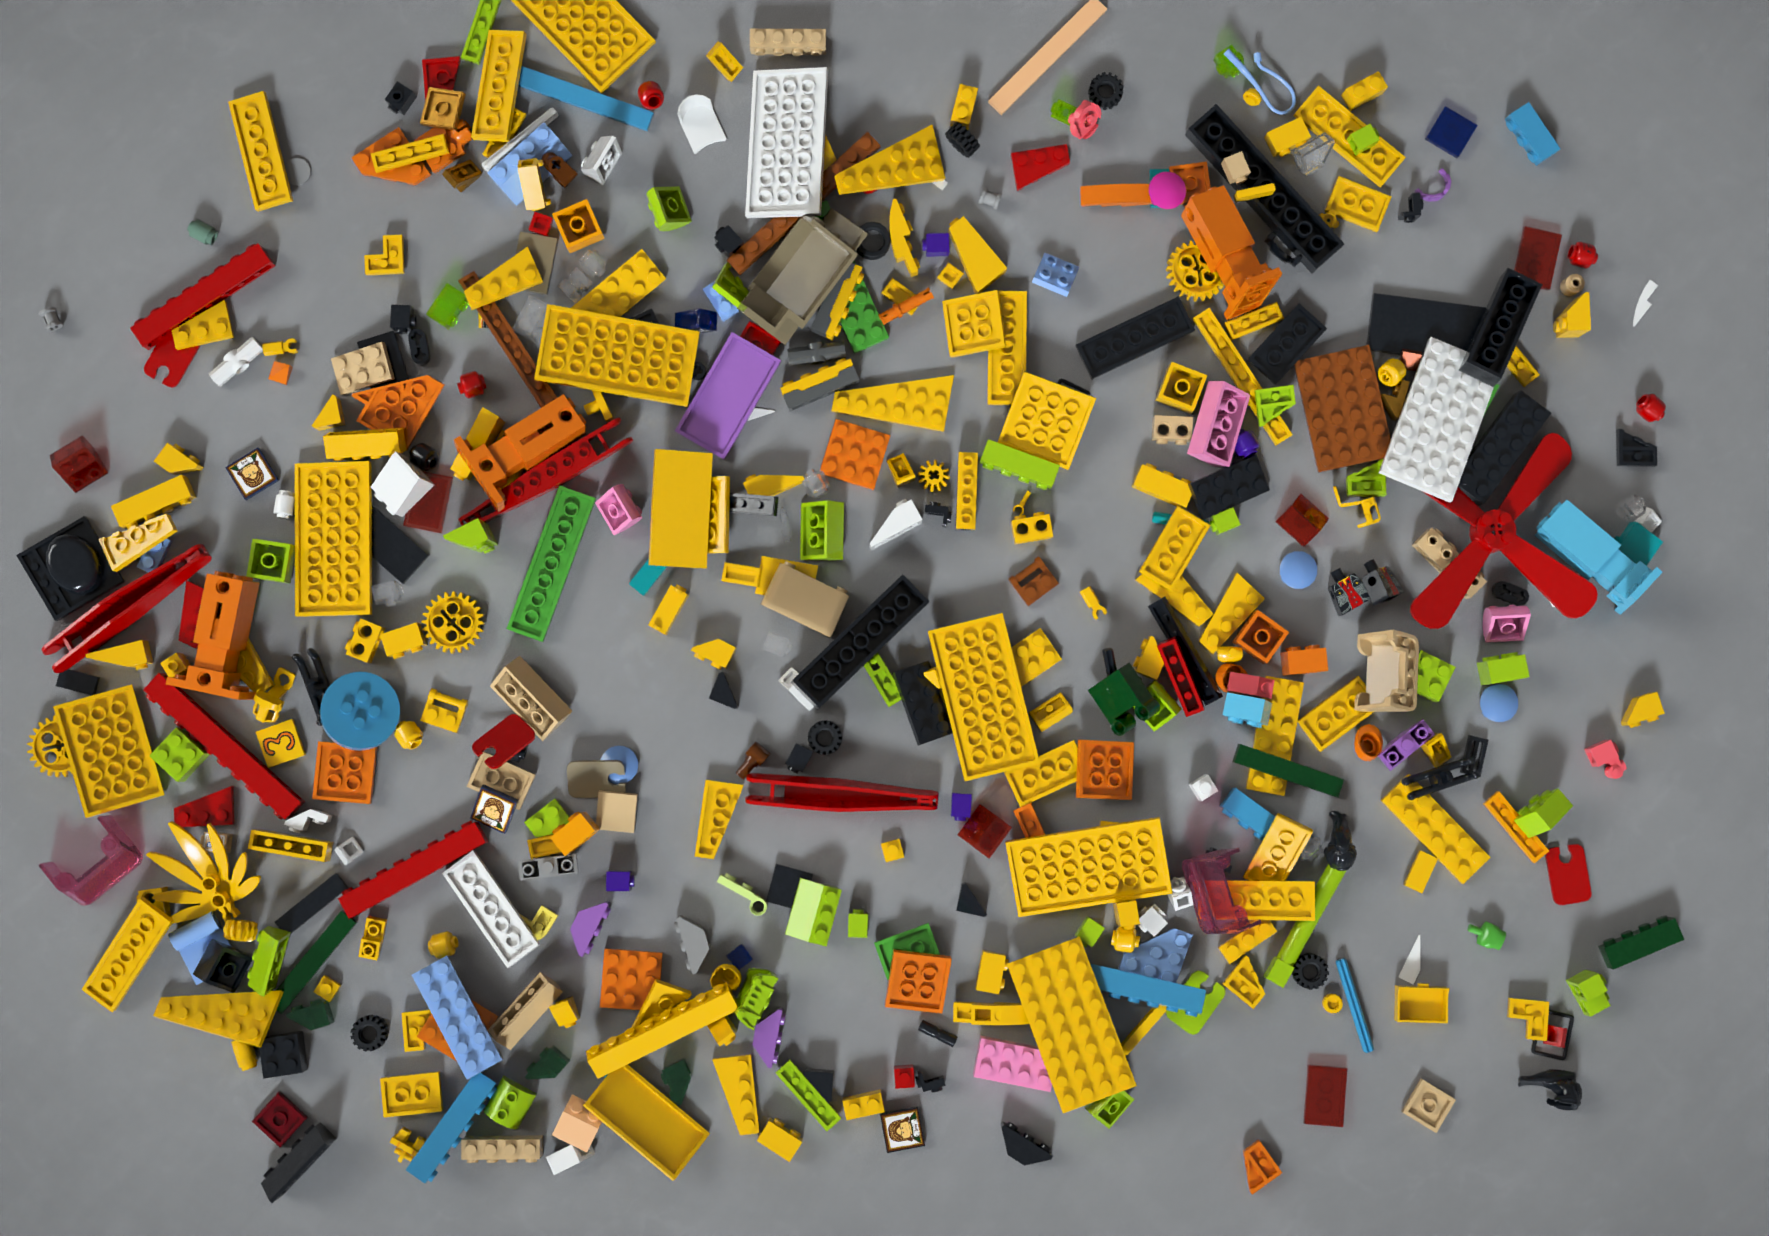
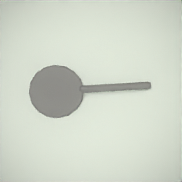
M292 158L284 164L289 184L301 186L309 180L311 168L305 160Z

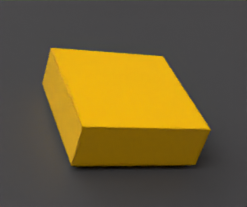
M948 262L937 279L953 289L964 273Z

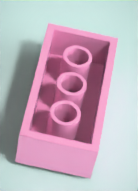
M1208 381L1187 454L1214 467H1230L1250 394L1225 381Z
M980 1035L973 1071L974 1077L1051 1092L1052 1083L1037 1046Z

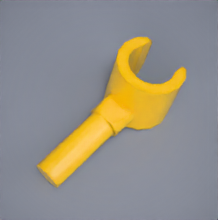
M1026 492L1020 503L1013 507V512L1016 507H1021L1022 512L1020 515L1024 513V506L1031 492Z

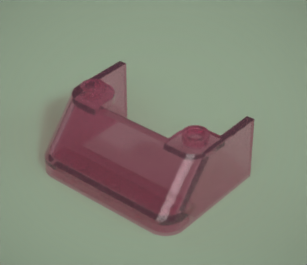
M111 815L99 816L97 818L109 833L101 841V849L106 856L77 880L71 873H62L54 862L38 865L57 890L83 906L94 903L140 866L143 860L141 852Z
M1239 848L1220 849L1188 858L1182 862L1183 873L1192 893L1193 906L1199 926L1206 934L1240 933L1262 923L1261 919L1248 920L1246 910L1240 905H1234L1223 869L1230 866V855L1240 852Z

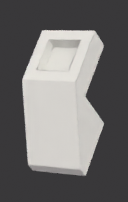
M791 667L778 681L810 711L814 706L791 684V681L799 674Z
M309 809L286 820L284 825L289 826L290 831L300 833V831H307L311 818H313L312 822L323 825L324 822H331L333 815L318 809Z
M569 1145L547 1156L546 1159L555 1175L595 1155L592 1145L588 1152Z

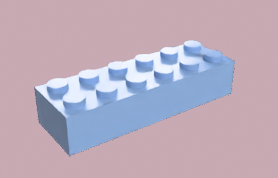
M448 956L412 974L418 989L467 1080L503 1060Z

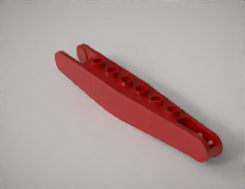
M618 417L534 466L504 487L502 492L505 495L506 501L504 502L505 508L498 512L491 500L487 499L458 520L462 526L465 525L463 522L469 523L477 518L487 523L553 491L559 485L561 486L626 447L634 440L632 437H628L612 448L608 446L602 434L621 423L622 420ZM596 437L599 438L606 450L598 456L590 444V441ZM493 505L496 511L482 518L480 512Z
M203 544L194 545L181 555L113 592L46 643L41 649L44 655L54 654L64 646L69 650L66 655L53 664L52 670L55 673H61L86 657V654L92 653L140 619L197 571L206 566L212 557ZM81 635L84 641L74 648L72 641Z
M762 773L746 775V780L749 782L771 784L770 796L749 795L745 797V802L753 805L831 812L938 809L939 793L934 790L840 778ZM775 784L785 785L784 797H775ZM900 796L917 798V800H900Z

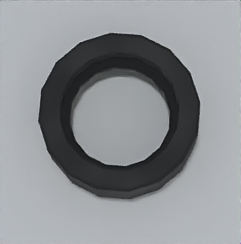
M867 222L859 228L865 232L875 230L881 233L884 243L881 249L875 252L867 251L861 243L857 248L859 255L869 260H877L885 256L891 242L890 233L887 228L877 222Z

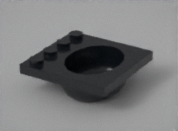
M86 516L81 517L16 555L55 621L61 620L125 582L119 571H112L98 540L99 537Z

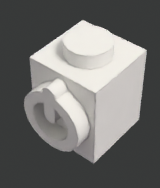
M1184 876L1180 878L1173 877L1170 880L1172 894H1167L1174 910L1177 911L1193 906L1192 893Z
M1156 904L1153 906L1149 905L1148 907L1143 906L1138 911L1140 924H1137V926L1144 933L1148 931L1152 936H1155L1168 924L1165 921L1167 918L1166 914Z

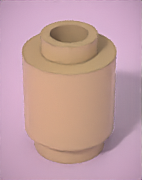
M1572 274L1561 282L1560 290L1565 296H1574L1583 290L1585 281L1582 276Z

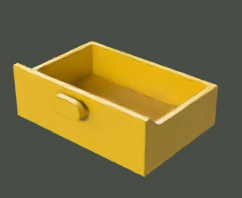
M1417 983V986L1395 985L1394 1020L1397 1022L1448 1023L1449 988L1429 986L1428 983Z

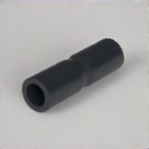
M922 1020L918 1031L936 1038L951 1047L955 1045L958 1038L925 1020Z

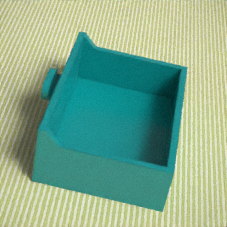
M1629 522L1620 537H1614L1621 544L1618 549L1635 564L1641 561L1646 566L1663 543L1662 540L1638 522Z

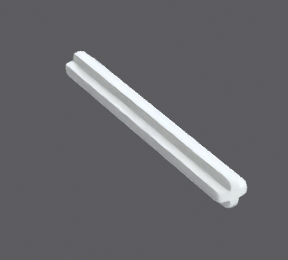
M554 108L547 110L482 163L484 170L489 172L541 124L549 125L559 116Z

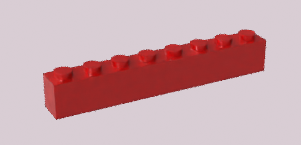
M259 243L252 244L241 255H235L227 264L215 268L214 272L209 276L201 277L194 286L185 288L179 296L168 299L161 308H155L147 317L135 321L130 329L141 346L150 350L158 342L171 335L173 329L227 299L276 265Z
M470 820L461 825V830L457 832L452 830L444 835L445 839L440 842L437 839L427 844V849L423 851L418 849L410 854L411 858L406 861L402 858L393 863V868L389 870L384 868L376 873L377 877L372 880L368 877L359 882V887L355 889L350 887L341 892L343 896L339 897L338 900L348 918L359 915L489 842L479 822L472 823Z

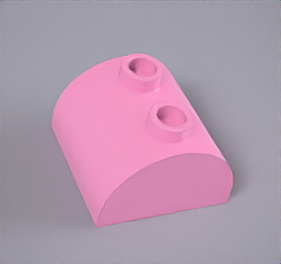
M624 484L613 486L595 502L613 535L623 532L642 519L640 507L635 505L632 500V493L625 488Z
M1516 605L1506 607L1490 606L1485 608L1483 613V635L1485 642L1524 641L1531 616L1529 608Z

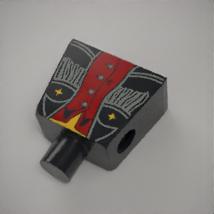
M1374 559L1364 564L1368 574L1362 577V582L1373 605L1390 601L1404 593L1389 567L1379 568Z
M1341 568L1330 573L1335 584L1329 586L1328 591L1338 616H1342L1370 600L1363 582L1355 573L1345 577Z

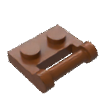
M1039 556L1017 575H1012L1008 578L1027 606H1030L1059 584ZM1040 568L1041 574L1023 587L1019 585L1020 581Z

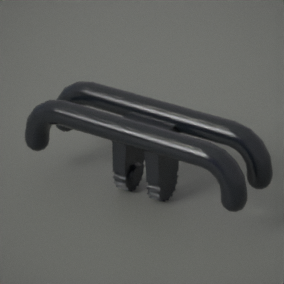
M309 648L307 654L314 663L318 677H310L301 655L294 654L292 659L298 665L316 713V724L322 726L320 719L321 704L318 696L325 694L330 684L318 653L313 648Z
M1473 757L1459 759L1403 778L1401 783L1404 786L1427 778L1431 784L1408 793L1407 799L1414 800L1479 778V773L1476 771L1454 778L1451 770L1473 764Z

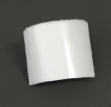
M695 94L688 96L681 102L677 114L694 154H697L701 149L712 143L727 140L713 110L711 99L704 95Z

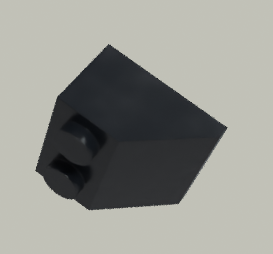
M212 939L193 975L207 984L235 993L252 962V957L227 944Z

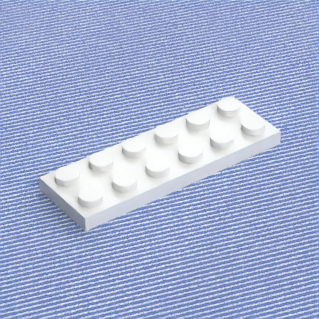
M472 850L442 873L507 968L513 966L540 945L475 850Z

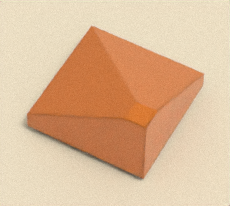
M274 361L268 379L287 385L293 367Z

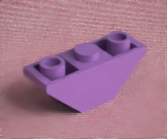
M1422 719L1390 741L1379 753L1378 757L1391 771L1433 737L1435 733Z
M607 901L578 912L570 931L579 956L583 957L592 950L594 944L591 942L594 936L598 937L603 927L600 923L603 918L607 919L611 911L608 908L610 902Z
M781 1007L757 1022L752 1045L768 1068H772L773 1063L777 1064L779 1052H775L776 1044L781 1043L782 1033L779 1032L780 1025H784L786 1013H782L783 1008Z

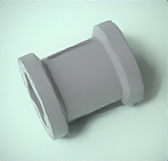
M984 187L979 204L982 205L984 203L993 206L997 210L1002 193L996 194Z
M49 307L39 312L40 317H43L46 324L45 329L47 332L63 327V324L58 320L55 307Z

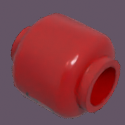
M647 81L638 88V98L644 108L654 110L663 104L664 94L658 83Z
M1580 241L1570 246L1567 258L1571 265L1587 269L1596 263L1598 253H1596L1594 245Z
M477 371L462 374L460 382L457 383L460 394L464 393L468 399L483 395L484 389L487 388L483 375Z
M1644 394L1636 402L1637 413L1647 422L1659 421L1665 415L1666 405L1655 394Z

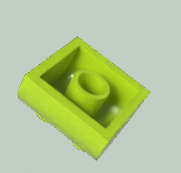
M680 186L653 187L647 191L648 207L653 212L654 224L659 231L675 230L692 222Z
M1154 680L1146 687L1151 696L1160 704L1159 712L1145 720L1154 732L1176 716L1182 709L1157 680Z
M503 1075L496 1087L497 1090L484 1109V1113L500 1125L517 1130L537 1093Z
M1122 1091L1087 1104L1084 1108L1110 1129L1135 1099L1126 1091Z

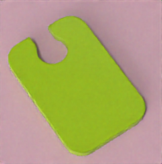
M1200 970L1194 971L1184 985L1200 989L1201 983L1206 981L1209 976ZM1218 982L1213 985L1212 992L1205 996L1202 1015L1197 1014V1017L1185 1015L1186 1011L1179 1009L1177 1013L1166 1011V1015L1189 1034H1197L1224 998L1225 989Z

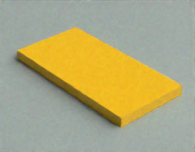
M654 449L648 565L707 569L713 453Z
M628 1064L609 1073L583 1104L587 1110L672 1181L677 1178L710 1134Z

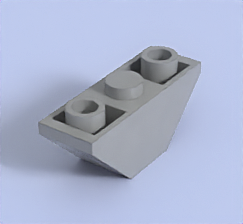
M576 854L518 861L520 881L579 873Z
M678 916L676 918L677 922H674L676 932L681 933L682 940L680 941V946L683 952L686 951L688 957L685 960L688 971L691 970L692 974H696L711 948L707 932L704 927L683 916Z

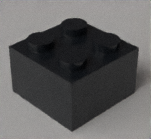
M303 1031L265 1037L262 1047H259L263 1079L303 1073L308 1070Z

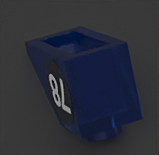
M701 308L675 313V327L699 331L700 333L717 331V312Z

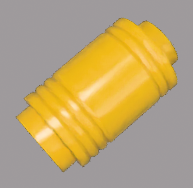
M235 1040L231 1041L239 1068L245 1071L256 1067L258 1059L254 1046Z

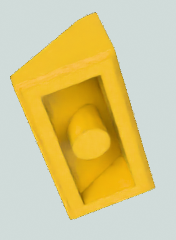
M1060 692L1030 711L1029 714L1039 730L1043 732L1071 714L1073 710Z

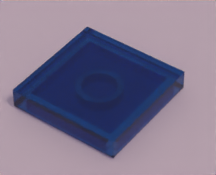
M1445 106L1425 140L1453 157L1458 158L1478 125Z

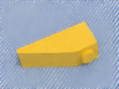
M756 474L745 478L746 481L743 484L748 494L776 496L804 483L805 479L803 476H756Z
M139 640L86 654V658L133 667L136 670L146 669L148 664L153 663L149 641Z

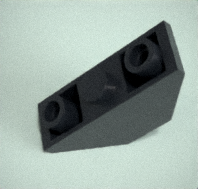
M1002 1121L1001 1129L1008 1156L1024 1166L1053 1158L1050 1147L1044 1143L1037 1144L1034 1142L1035 1138L1026 1132L1022 1134L1017 1131L1018 1127L1013 1123L1008 1122L1006 1124Z

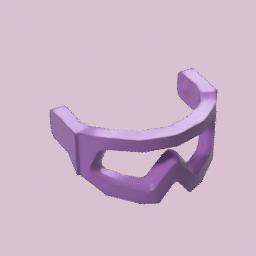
M1443 168L1438 172L1445 181L1444 191L1433 195L1424 194L1417 188L1415 193H1420V198L1428 202L1438 201L1449 191L1451 178Z

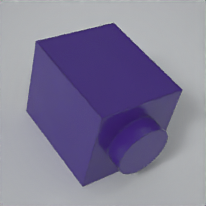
M949 233L926 234V239H922V251H926V257L949 256Z
M952 793L950 816L955 817L954 820L966 821V817L970 818L972 794Z
M632 871L606 872V891H631L632 887H635V875H632Z

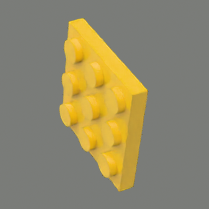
M998 290L942 301L949 355L951 358L1006 347Z

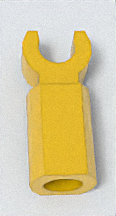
M291 338L286 340V342L263 343V353L265 356L285 354V352L296 354L298 350L290 349V345L297 343V340Z
M1091 585L1080 591L1088 608L1092 609V616L1095 620L1098 619L1096 615L1097 610H1101L1104 615L1107 614V610L1099 605L1100 601Z

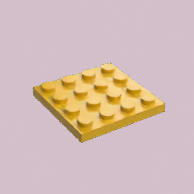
M1024 371L998 443L1055 463L1069 470L1096 397Z

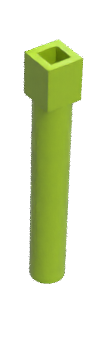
M1329 864L1326 866L1315 886V921L1295 922L1277 956H1274L1263 977L1284 988L1294 970V964L1346 871L1333 869Z

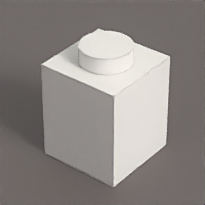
M1204 774L1188 784L1198 801H1203L1218 792L1208 774Z

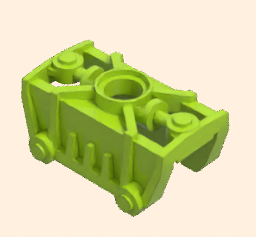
M749 968L746 972L747 977L736 998L738 1008L733 1013L746 1027L752 1030L755 1028L757 1019L761 1018L763 1011L767 1008L774 991L773 986L779 979L775 973L767 969Z

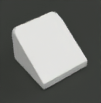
M1645 506L1632 519L1633 522H1638L1651 533L1662 522L1653 509Z
M353 836L335 848V852L344 865H347L364 853Z

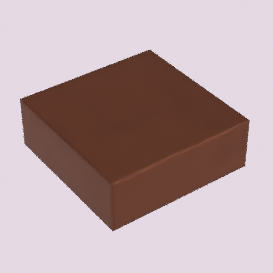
M1402 349L1399 360L1405 365L1406 370L1417 371L1422 352Z

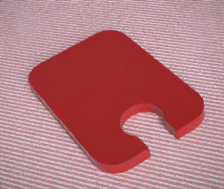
M169 335L155 346L144 366L145 374L155 379L158 368L167 366L169 375L164 378L162 384L170 388L176 387L200 345L177 350L173 335Z
M511 714L472 744V750L479 757L485 749L494 748L496 750L495 755L488 757L484 763L491 769H497L529 745L536 735L534 730L516 714Z
M1579 844L1567 845L1568 851L1571 854V859L1567 863L1560 861L1559 847L1549 848V852L1545 854L1552 898L1558 905L1585 902L1592 896L1583 847Z

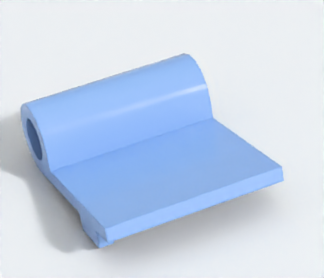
M212 911L168 934L171 944L180 952L196 985L203 981L193 975V972L210 941L214 939L231 946L229 940L223 937V929Z

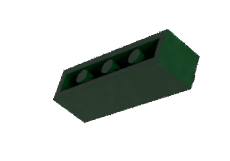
M1664 915L1656 918L1657 922L1652 924L1644 923L1638 926V930L1633 932L1628 930L1621 933L1619 938L1604 940L1603 944L1598 946L1607 968L1614 970L1683 941L1684 937L1676 919Z

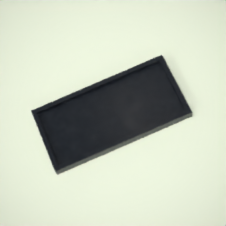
M1374 293L1372 294L1367 345L1370 346L1371 351L1401 355L1402 349L1420 351L1423 356L1429 338L1433 337L1467 351L1486 307Z

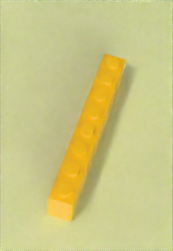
M727 982L718 984L713 989L700 993L689 1001L681 1002L673 1009L665 1010L660 1015L647 1019L634 1028H628L618 1036H612L607 1041L592 1046L586 1051L587 1061L597 1079L735 1012L738 1008L737 1000Z

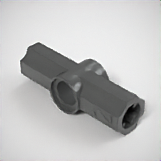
M844 341L826 344L815 342L804 347L787 349L790 366L807 363L816 365L829 360L846 358Z

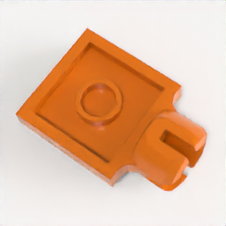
M463 119L459 120L457 131L433 127L414 140L418 141L445 134L450 153L426 160L433 173L436 174L466 154L464 146L473 139L471 138L472 131L469 130L471 127Z

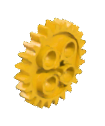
M1192 240L1188 243V246L1182 243L1181 248L1176 247L1175 253H1171V259L1167 261V264L1170 266L1166 268V271L1171 273L1166 278L1172 279L1169 286H1176L1173 290L1174 292L1181 291L1180 297L1186 294V300L1193 296L1194 302L1197 301L1198 297L1204 301L1206 296L1211 299L1213 294H1218V289L1223 288V282L1217 271L1211 273L1207 264L1200 260L1203 256ZM1181 261H1187L1190 266H1184ZM1204 276H1210L1212 281H1207ZM1186 279L1193 280L1194 284H1188Z
M452 591L451 596L448 592H444V598L437 595V602L431 599L433 606H426L429 612L422 614L427 617V620L421 621V623L427 625L422 629V631H428L425 638H432L429 644L437 643L435 648L437 650L443 646V652L445 653L450 648L451 654L455 653V649L462 653V647L470 650L469 643L475 646L474 639H481L478 632H484L480 625L485 624V622L480 621L484 614H478L482 608L474 607L477 601L470 602L471 596L469 595L464 599V593L462 592L457 597L455 591ZM453 604L458 606V611L455 614H451L449 610ZM442 610L451 619L456 620L455 623L465 632V635H462L457 627L451 625V621L441 613ZM442 617L444 624L438 628L435 622L437 618ZM465 618H470L471 625L468 628L463 626ZM452 631L457 633V638L454 641L449 640V634Z
M53 715V721L45 718L46 724L39 722L40 729L33 728L36 734L29 735L33 742L27 743V745L32 746V749L28 750L27 753L34 755L30 758V761H37L34 767L42 766L40 769L41 773L48 770V776H52L55 772V777L59 778L62 772L64 777H68V771L72 773L65 746L61 750L54 748L43 751L44 747L58 746L60 742L64 744L56 715ZM51 733L53 735V741L47 744L45 742V736ZM54 752L57 758L53 763H50L48 756Z

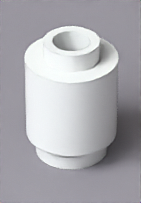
M279 490L275 498L273 511L274 514H277V518L288 519L289 516H293L295 505L294 492Z

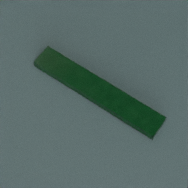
M1242 744L1237 745L1232 761L1233 763L1339 798L1344 779Z
M343 910L340 911L277 988V990L284 992L277 1007L279 1013L283 1014L358 923L353 918L349 919Z

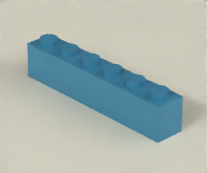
M1091 964L1100 991L1109 993L1108 997L1120 999V996L1127 997L1128 1001L1139 1004V1001L1147 1002V1006L1158 1008L1161 1005L1166 1006V1010L1177 1013L1179 1009L1186 1011L1185 1015L1197 1017V1014L1202 1015L1206 990Z
M483 1073L470 1078L406 1168V1171L424 1184L428 1180L432 1182L438 1174L436 1171L440 1164L444 1165L450 1157L448 1154L452 1147L456 1148L462 1140L459 1136L464 1130L467 1132L474 1123L471 1119L475 1114L479 1115L486 1106L483 1104L486 1098L489 1097L491 1099L497 1090L495 1088L497 1083Z

